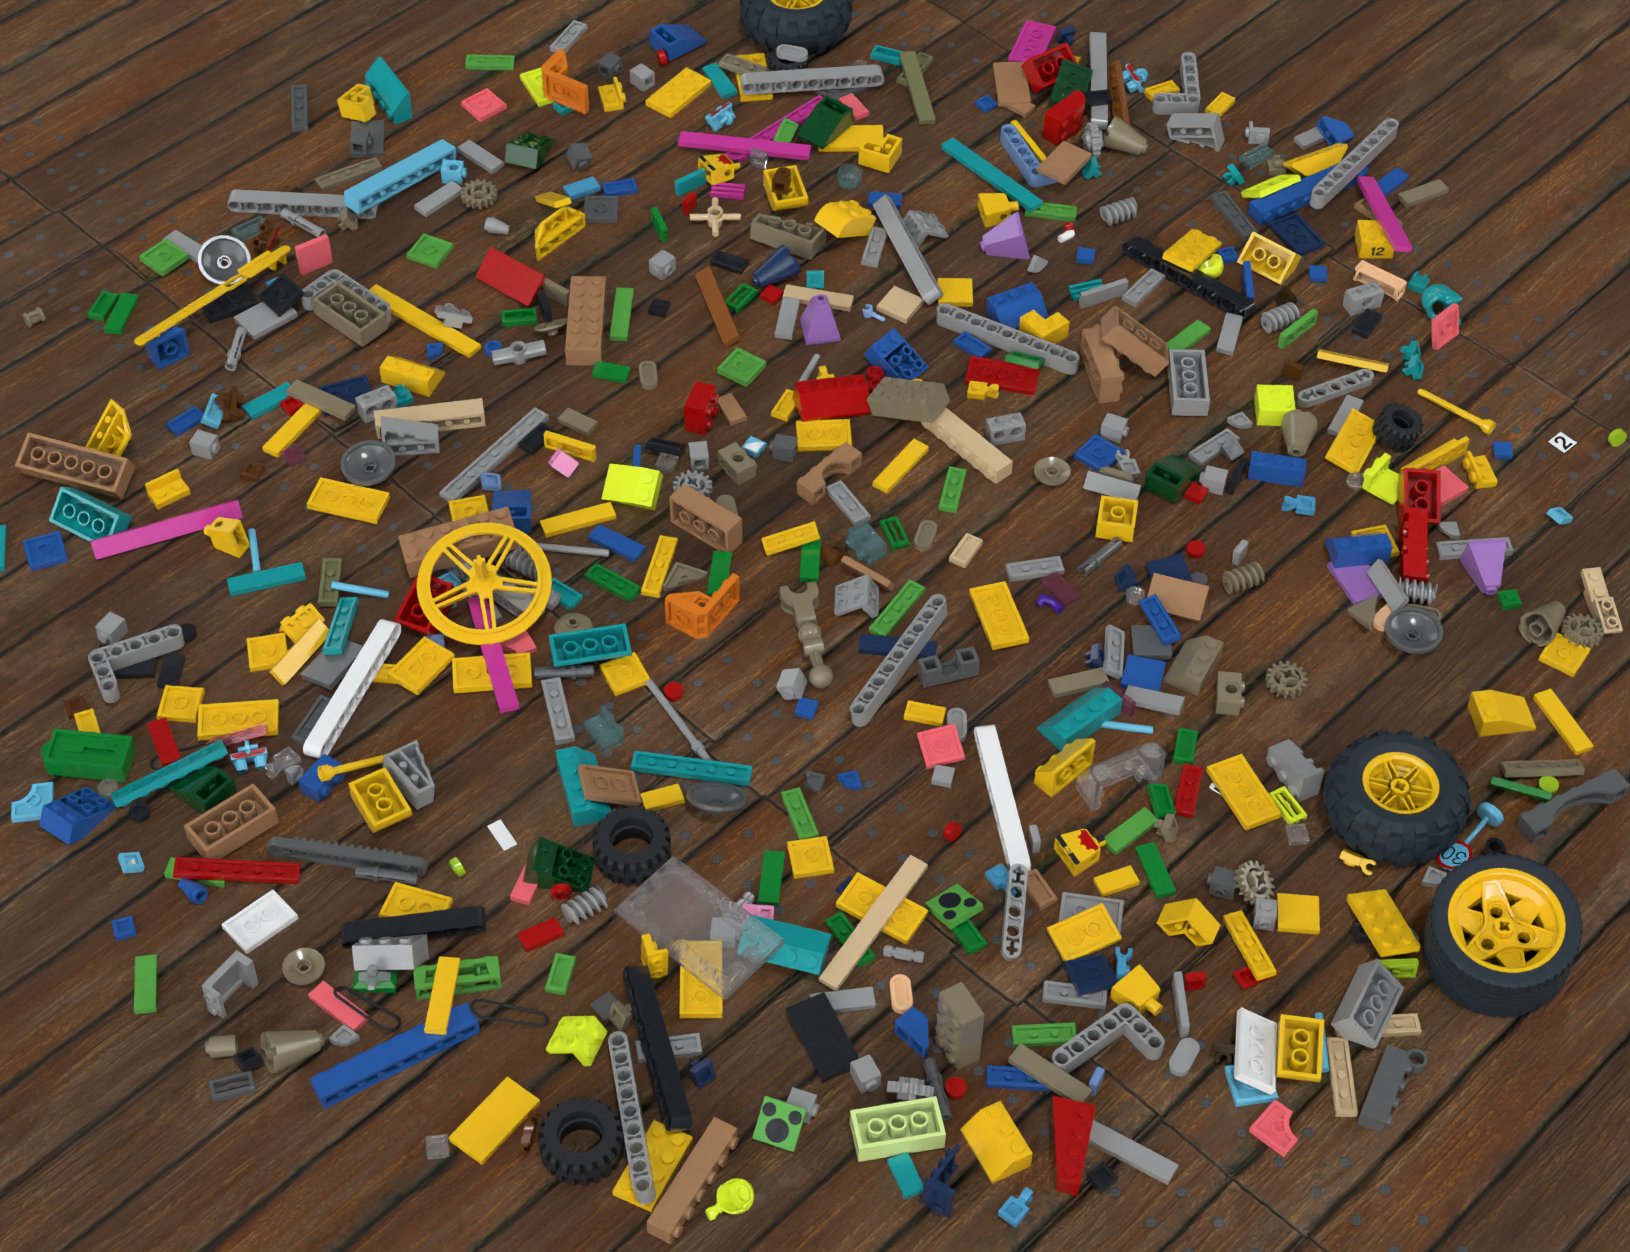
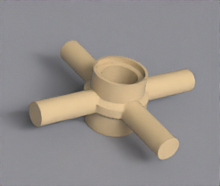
M714 197L712 198V206L708 208V213L690 214V221L707 220L709 227L712 228V236L717 237L723 221L741 220V213H723V209L719 206L718 198Z

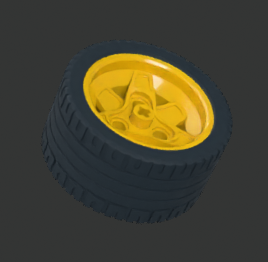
M1490 853L1485 856L1479 855L1477 858H1470L1447 873L1433 896L1422 938V952L1424 953L1423 957L1424 961H1426L1427 970H1429L1431 978H1434L1436 985H1439V989L1447 994L1446 996L1453 999L1458 1005L1461 1004L1463 1005L1462 1007L1469 1008L1475 1013L1479 1012L1481 1015L1516 1017L1517 1015H1525L1527 1012L1531 1013L1535 1009L1542 1008L1543 1005L1548 1004L1560 992L1581 945L1583 920L1581 910L1578 908L1579 904L1574 899L1573 892H1570L1568 885L1564 884V881L1557 877L1555 872L1550 871L1545 865H1540L1537 861H1531L1527 857L1523 858L1520 855L1514 856L1506 853V855L1503 853H1496L1494 855ZM1482 904V912L1471 910L1474 906ZM1491 914H1496L1499 918H1494ZM1463 930L1474 937L1469 944L1465 941ZM1518 939H1523L1527 943H1521ZM1482 946H1488L1491 950H1486ZM1530 950L1538 952L1531 960L1525 963L1524 954ZM1493 957H1496L1502 966L1494 965L1486 961H1489Z

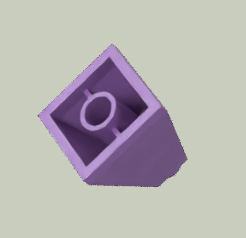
M1015 212L982 236L983 241H980L982 251H986L987 255L1030 259L1019 212Z
M819 294L812 296L800 317L806 345L841 341L835 316L827 295Z
M1506 539L1468 541L1460 557V562L1479 590L1487 595L1496 594L1501 585Z

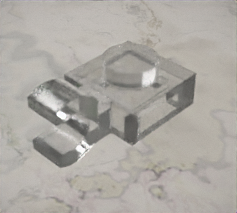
M289 746L275 754L273 762L265 767L269 771L266 775L271 780L276 778L281 770L285 772L286 768L300 764L302 762L301 757Z

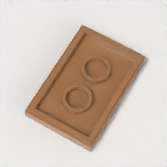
M1063 141L1037 167V172L1066 185L1092 158V153Z
M1154 573L1147 597L1156 594L1169 616L1200 623L1209 586Z
M586 764L578 766L577 769L585 800L637 807L642 803L634 771Z

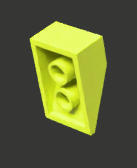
M609 464L601 499L655 510L663 474L658 470L643 467Z

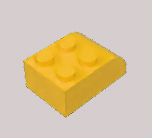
M796 165L786 166L791 171L790 192L788 195L772 192V179L778 168L763 170V185L773 211L808 205V196Z
M850 200L826 204L817 213L814 221L837 238L869 236L876 217L871 214L870 210L859 206L857 201Z
M386 767L348 783L351 798L373 833L412 816L411 808Z
M1281 1014L1277 1031L1276 1077L1320 1083L1324 1019Z

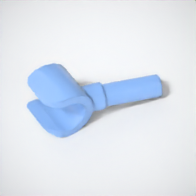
M866 304V310L862 309L865 318L873 317L885 322L886 318L873 312L872 305Z

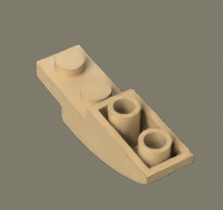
M1601 567L1582 569L1580 574L1585 587L1583 594L1592 618H1596V623L1602 624L1601 628H1604L1603 634L1623 632L1614 599L1609 597Z

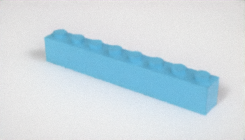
M443 139L345 190L344 205L360 214L441 170L443 160H456V147Z

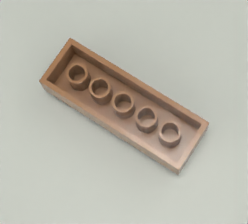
M571 276L565 344L566 365H595L596 361H602L607 295L606 276Z
M27 433L15 467L23 474L123 500L135 469V465L128 458L32 433Z
M503 507L398 536L409 578L418 575L422 561L432 546L442 537L460 527L476 523H498L515 528L509 507ZM476 535L458 541L453 545L473 561L477 559V555H481V558L492 556L503 537L497 535ZM510 539L506 541L499 554L504 552ZM514 542L510 551L519 549L520 545ZM450 548L447 549L462 564L466 563ZM443 553L432 572L456 566V564Z

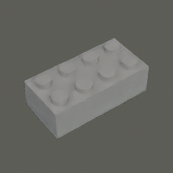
M1169 349L1167 372L1171 414L1208 416L1210 396L1205 350Z

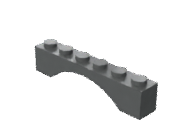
M1615 768L1608 772L1603 771L1598 777L1587 779L1582 785L1571 787L1566 793L1558 794L1546 803L1541 802L1530 811L1525 810L1519 815L1516 828L1533 844L1548 836L1554 820L1566 810L1588 803L1612 804L1626 797L1630 784Z

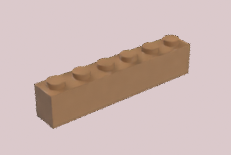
M716 1117L713 1118L647 1220V1233L669 1244L672 1243L674 1238H678L681 1235L686 1219H691L695 1211V1205L697 1202L700 1203L706 1194L705 1189L709 1184L712 1185L717 1177L716 1172L719 1167H724L730 1150L736 1148L739 1142L736 1127Z

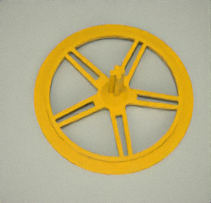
M498 523L471 524L460 527L442 537L426 554L417 578L419 603L430 623L444 635L456 641L473 645L501 643L525 632L543 613L549 601L552 587L550 566L539 545L524 532ZM476 535H497L503 537L487 564L485 558H481V555H477V559H474L473 563L453 544ZM510 539L496 566L492 565L506 541ZM514 542L523 547L531 556L537 569L538 582L497 576V572ZM450 548L472 568L468 570L447 549ZM445 553L470 577V580L432 598L430 589L432 571L438 559ZM503 583L534 587L537 589L503 586ZM465 589L467 590V591L464 592V593H461V594H459V595H457V596H455V597H452V598H450V599H448V600H446V601H443V602H441V603H439V604H436V603H438V602H440V601H442V600H444V599H446V598H448V597H450V596H452V595H454V594H456V593H458V592H460V591H462V590H465ZM494 591L534 594L532 602L519 617L510 623L496 628L492 594ZM478 594L485 629H471L460 626L446 618L439 609L471 595ZM485 599H489L492 629L488 627Z

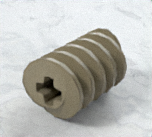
M1251 562L1250 564L1239 566L1237 569L1225 571L1222 576V583L1228 595H1232L1233 591L1238 593L1239 588L1245 590L1246 586L1248 588H1252L1253 584L1258 586L1259 580L1262 583L1265 580L1263 569L1257 562Z

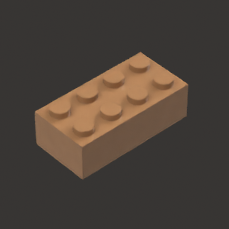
M1116 305L1101 318L1102 340L1106 344L1115 347L1120 354L1126 355L1132 363H1137L1146 373H1150L1155 377L1169 364L1168 343Z
M1101 327L1083 329L1080 356L1098 404L1119 401L1120 394L1123 392L1122 381H1124V372L1119 368V359L1115 357L1114 347L1102 340Z
M685 484L670 496V521L718 551L733 552L742 544V518L739 515L730 512L724 506L715 503L709 497L700 494L694 488H690Z
M253 783L185 824L184 829L188 841L203 858L221 859L275 826L279 821L276 808Z

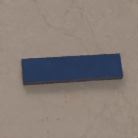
M861 634L859 653L887 656L900 638ZM928 641L915 659L936 655L937 641Z

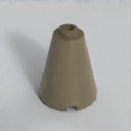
M1118 116L1113 118L1106 135L1103 137L1104 147L1136 155L1145 154L1149 146L1146 144L1147 140Z
M1301 409L1289 411L1283 417L1281 428L1288 453L1291 456L1302 457L1317 431L1318 421L1309 411L1301 412Z
M1552 601L1526 612L1521 617L1519 630L1524 639L1540 647L1551 643L1566 614L1564 605L1558 601Z
M316 1030L266 1031L261 1033L262 1051L265 1050L266 1057L264 1062L270 1074L278 1073L321 1051V1046L324 1045L322 1034H318Z

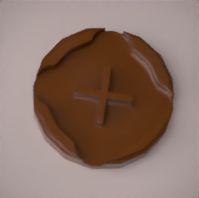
M531 1109L529 1111L521 1138L519 1153L527 1155L530 1152L528 1145L534 1140L538 1124V1111Z

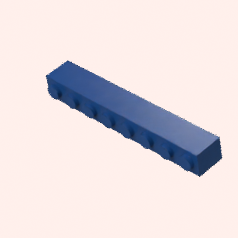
M1338 164L1303 178L1301 181L1267 196L1250 201L1248 215L1261 226L1310 205L1312 189ZM1366 166L1343 189L1357 184L1358 176L1366 177L1368 167Z
M468 1003L457 1005L451 1009L446 1035L426 1034L424 1031L425 1023L418 1024L411 1030L397 1034L392 1039L379 1043L364 1053H358L350 1060L340 1062L333 1068L316 1074L310 1079L312 1090L323 1110L480 1033L479 1022L470 1011Z

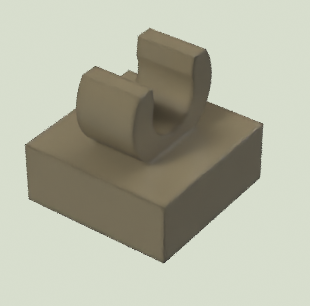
M1274 155L1273 159H1267L1268 175L1286 173V168L1283 166L1284 159H1280V155Z
M347 207L342 209V216L338 218L340 222L338 226L342 230L346 228L352 231L358 229L357 216Z
M1166 814L1164 820L1157 819L1154 824V828H1158L1157 835L1164 836L1165 842H1174L1179 828L1174 814Z
M620 1001L612 1003L608 1019L619 1031H624L628 1028L629 1022L632 1019L631 1005L626 1004L624 1006Z

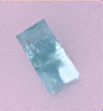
M867 521L847 530V545L849 548H853L858 558L863 560L867 566L886 557L887 544Z

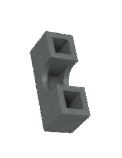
M974 646L955 650L954 657L944 663H940L937 655L918 659L917 675L923 688L965 679L979 674L980 660Z

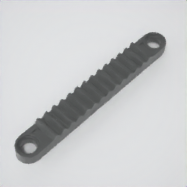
M295 836L293 839L271 837L266 847L267 852L276 857L356 868L357 865L368 867L381 866V868L418 872L419 877L425 876L428 868V862L425 859L402 855V851L394 854V850L387 853L386 849L378 851L377 847L370 850V846L362 849V845H359L357 848H354V844L346 847V843L339 846L338 842L332 845L330 841L322 843L321 839L314 842V838L306 841V837L299 840L298 836Z

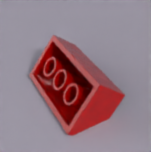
M863 374L796 381L794 383L793 400L802 422L871 414L867 401L869 388Z

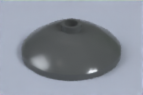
M228 235L210 238L202 245L198 254V266L201 273L207 280L217 285H221L231 277L239 274L240 272L237 269L251 261L250 253L245 244L239 239ZM226 262L228 265L222 266L221 263ZM244 277L238 278L237 280H235L234 282L230 283L229 285L235 284L236 282L240 281V280L243 279Z
M365 440L354 444L344 453L341 459V470L344 477L349 482L359 486H371L386 480L396 466V457L392 448L386 443L377 440Z
M1403 607L1393 611L1388 616L1385 623V634L1388 640L1398 649L1408 653L1422 654L1438 647L1443 637V627L1432 613L1417 607Z
M702 782L688 788L687 799L693 806L703 812L712 815H723L737 811L745 806L747 794L741 788L731 784Z

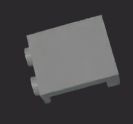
M236 950L202 985L207 1010L212 1015H219L222 1018L226 1016L223 1003L243 983L252 989L259 984L253 960Z

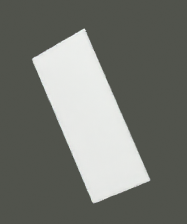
M501 819L487 826L504 851L517 845Z

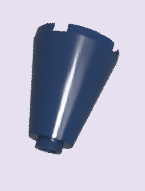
M785 245L779 246L752 273L753 277L751 279L756 287L763 288L800 274L801 269L796 258L791 257L789 254L791 251Z

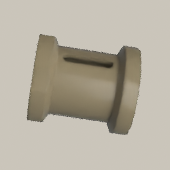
M39 306L34 311L22 314L29 328L39 321H46L45 315Z

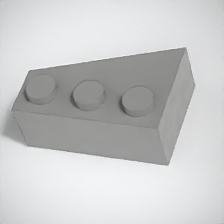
M1172 113L1166 125L1170 139L1188 144L1193 142L1200 144L1199 147L1204 148L1207 146L1214 148V151L1217 152L1220 151L1225 141L1219 113Z
M381 416L382 441L392 448L395 456L440 453L437 424Z
M1288 739L1269 747L1266 761L1277 773L1278 779L1285 784L1288 791L1299 803L1319 794L1324 770L1322 768L1317 769L1313 765L1314 761L1311 758L1306 759L1302 755L1303 751Z
M417 740L383 756V768L386 767L400 792L416 810L434 801L435 785L428 767L425 765Z
M427 934L382 937L379 939L365 937L360 938L357 943L352 945L354 971L367 970V967L371 964L376 965L377 970H411L429 959Z

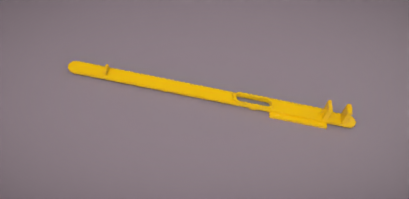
M285 245L272 253L267 250L237 269L240 272L239 274L231 277L220 286L134 340L135 344L141 346L155 337H160V334L224 293L235 289L246 282L248 278H252L267 267L276 271L277 261L286 265V254L291 251V248ZM244 277L243 279H241L240 281L236 282V283L233 284L232 286L226 287L227 285H229L230 283L234 282V281L237 280L238 278Z

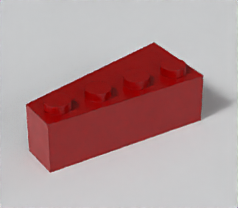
M1405 507L1399 528V563L1402 582L1405 578H1409V584H1411L1412 580L1416 579L1418 585L1420 581H1424L1425 584L1429 580V571H1426L1429 557H1427L1428 509Z
M1053 1096L1051 1110L1056 1191L1078 1196L1096 1105Z

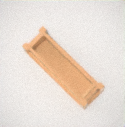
M1363 260L1355 267L1354 281H1359L1363 284L1376 281L1384 291V294L1392 297L1397 302L1405 294L1407 281Z

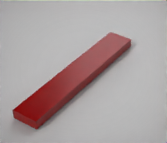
M175 857L173 878L299 884L301 863Z

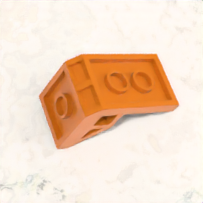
M559 48L541 66L544 97L586 114L589 111L588 85L567 77L568 66L565 50Z
M733 573L728 579H725L720 589L715 591L712 597L700 591L668 594L665 598L666 624L695 639L708 638L740 601L739 576Z

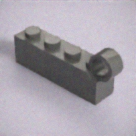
M1387 1044L1357 1124L1379 1133H1383L1385 1126L1390 1127L1394 1116L1390 1114L1391 1109L1396 1110L1400 1100L1397 1093L1398 1091L1403 1093L1407 1080L1403 1079L1404 1075H1409L1410 1073L1419 1074L1424 1071L1428 1061L1425 1052L1420 1049H1411L1407 1052ZM1416 1058L1420 1060L1422 1064H1414L1410 1061V1059Z

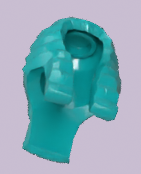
M1443 284L1429 286L1421 297L1423 307L1431 319L1437 316L1432 308L1434 303L1439 302L1446 309L1453 303L1458 305V302L1462 300L1458 293Z

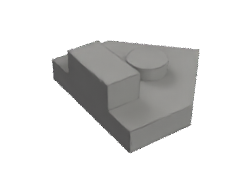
M446 303L444 307L442 305L435 307L434 312L438 318L444 319V326L461 329L463 322L472 323L473 317L465 309L459 311L451 303Z

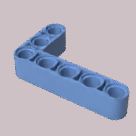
M1011 124L1003 125L1000 142L1028 185L1036 188L1056 183L1057 181L1037 172V167L1041 163L1034 156L1016 127Z

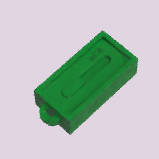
M54 728L50 741L43 744L40 753L48 775L126 783L137 750L133 736Z

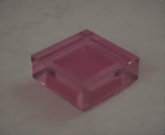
M297 444L280 452L281 457L290 467L306 460V455Z

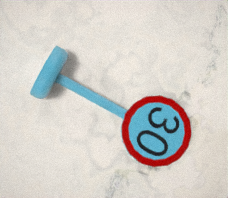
M1482 802L1477 808L1478 816L1482 821L1464 842L1457 841L1446 852L1441 853L1439 856L1437 855L1436 861L1439 866L1452 871L1460 863L1473 858V851L1468 844L1485 824L1493 827L1502 824L1504 817L1499 809L1490 803Z

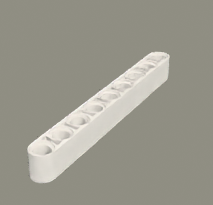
M383 619L379 620L303 746V753L305 755L320 758L323 754L328 756L401 634V625L399 623Z
M995 725L974 727L975 742L1007 868L1009 870L1012 865L1020 863L1030 871V858Z

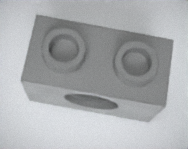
M1376 281L1345 290L1342 306L1350 316L1363 313L1366 308L1371 310L1379 308L1382 304L1384 291Z

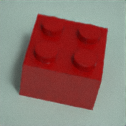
M699 381L695 382L684 405L685 431L706 435L708 429L712 428L714 416L717 417L719 412V406H717L719 394L717 393L716 385Z

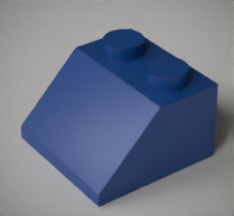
M171 327L161 333L160 337H155L145 344L148 357L158 370L190 356L184 328Z

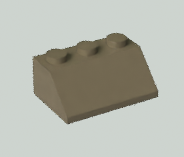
M1207 635L1186 640L1164 677L1163 682L1199 697L1222 656L1224 642Z

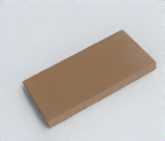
M993 62L998 107L1031 104L1028 80L1021 68L1024 62Z

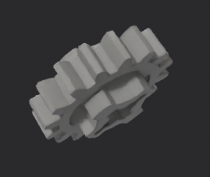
M1096 122L1087 123L1085 134H1083L1084 150L1092 153L1093 157L1099 158L1101 147H1103L1102 131L1099 130Z
M687 470V474L681 472L680 477H675L673 493L685 484L710 498L712 480H709L708 475L704 476V472L698 474L697 470L693 473Z
M899 1077V1082L888 1081L887 1092L896 1093V1099L910 1101L922 1099L923 1097H933L934 1087L924 1085L925 1080Z

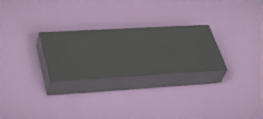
M324 695L318 697L291 736L292 742L304 746L306 739L331 698Z

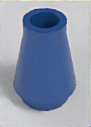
M190 879L180 880L178 886L191 903L201 904L206 900L208 892L204 885Z

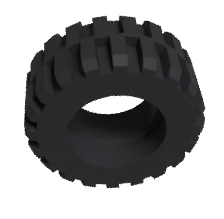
M627 806L628 808L622 809V807L617 808L616 812L613 813L611 811L606 814V818H602L594 829L593 853L597 868L607 879L613 878V882L618 884L623 882L625 885L631 886L632 883L641 885L644 881L650 882L654 880V876L659 877L663 873V869L665 870L669 865V860L671 859V834L669 833V827L667 823H664V819L660 815L656 816V812L650 809L647 811L645 807L639 806V808H634V806ZM628 838H639L650 844L646 849L637 853H624L615 848L620 841Z
M575 1097L569 1098L566 1103L561 1101L556 1104L557 1108H551L547 1112V1117L542 1119L541 1128H539L538 1132L540 1155L543 1165L547 1167V1171L553 1176L556 1174V1179L561 1182L567 1180L570 1185L581 1183V1186L588 1185V1182L591 1181L594 1183L601 1181L600 1178L602 1176L607 1178L611 1175V1169L615 1170L618 1167L619 1160L623 1156V1128L617 1113L613 1110L611 1111V1106L606 1103L602 1105L600 1100L595 1098L588 1100V1097H581V1099L575 1100ZM577 1130H590L602 1138L595 1148L586 1152H572L561 1145L562 1140L568 1134Z

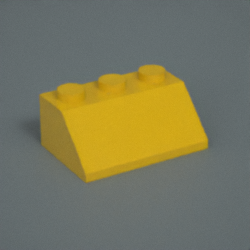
M1252 232L1237 262L1243 265L1244 261H1250L1251 270L1281 285L1295 271L1302 256Z
M387 356L379 367L382 383L392 386L402 384L409 391L430 397L445 375L443 370L398 356Z
M1093 738L1076 739L1071 744H1066L1061 752L1057 755L1054 754L1045 765H1040L1036 769L1034 784L1052 798L1092 765L1096 741Z
M1001 1101L981 1109L961 1128V1133L992 1184L1031 1167L1033 1153Z

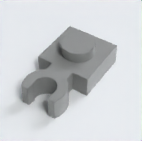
M1125 449L1124 455H1122L1117 450L1115 458L1118 461L1116 464L1118 470L1128 472L1134 478H1139L1141 472L1136 460L1129 458L1130 451Z

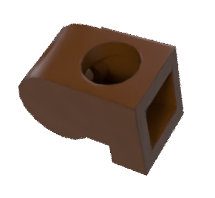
M781 167L776 170L772 179L773 193L789 194L791 171L789 168Z

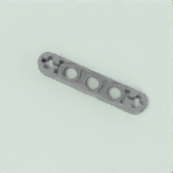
M1361 369L1302 390L1298 393L1297 404L1300 407L1308 408L1370 386L1373 383L1374 373L1369 369ZM1347 381H1352V382H1354L1355 384H1354V385H1350V384H1348V383H1346V382H1347ZM1336 386L1340 389L1334 390L1331 387ZM1316 392H1323L1325 395L1321 396L1316 394Z
M1020 863L1012 865L1007 874L1000 950L1002 958L1006 961H1015L1020 955L1022 947L1028 870ZM1016 870H1018L1019 874L1021 875L1018 879V883H1014L1016 881L1017 876L1015 874ZM1016 888L1020 890L1021 897L1016 898L1012 896L1011 889ZM1017 908L1020 915L1018 917L1010 915L1009 909ZM1007 928H1016L1018 931V935H1009L1007 932ZM1011 942H1014L1012 945L1013 955H1010V952L1007 950Z

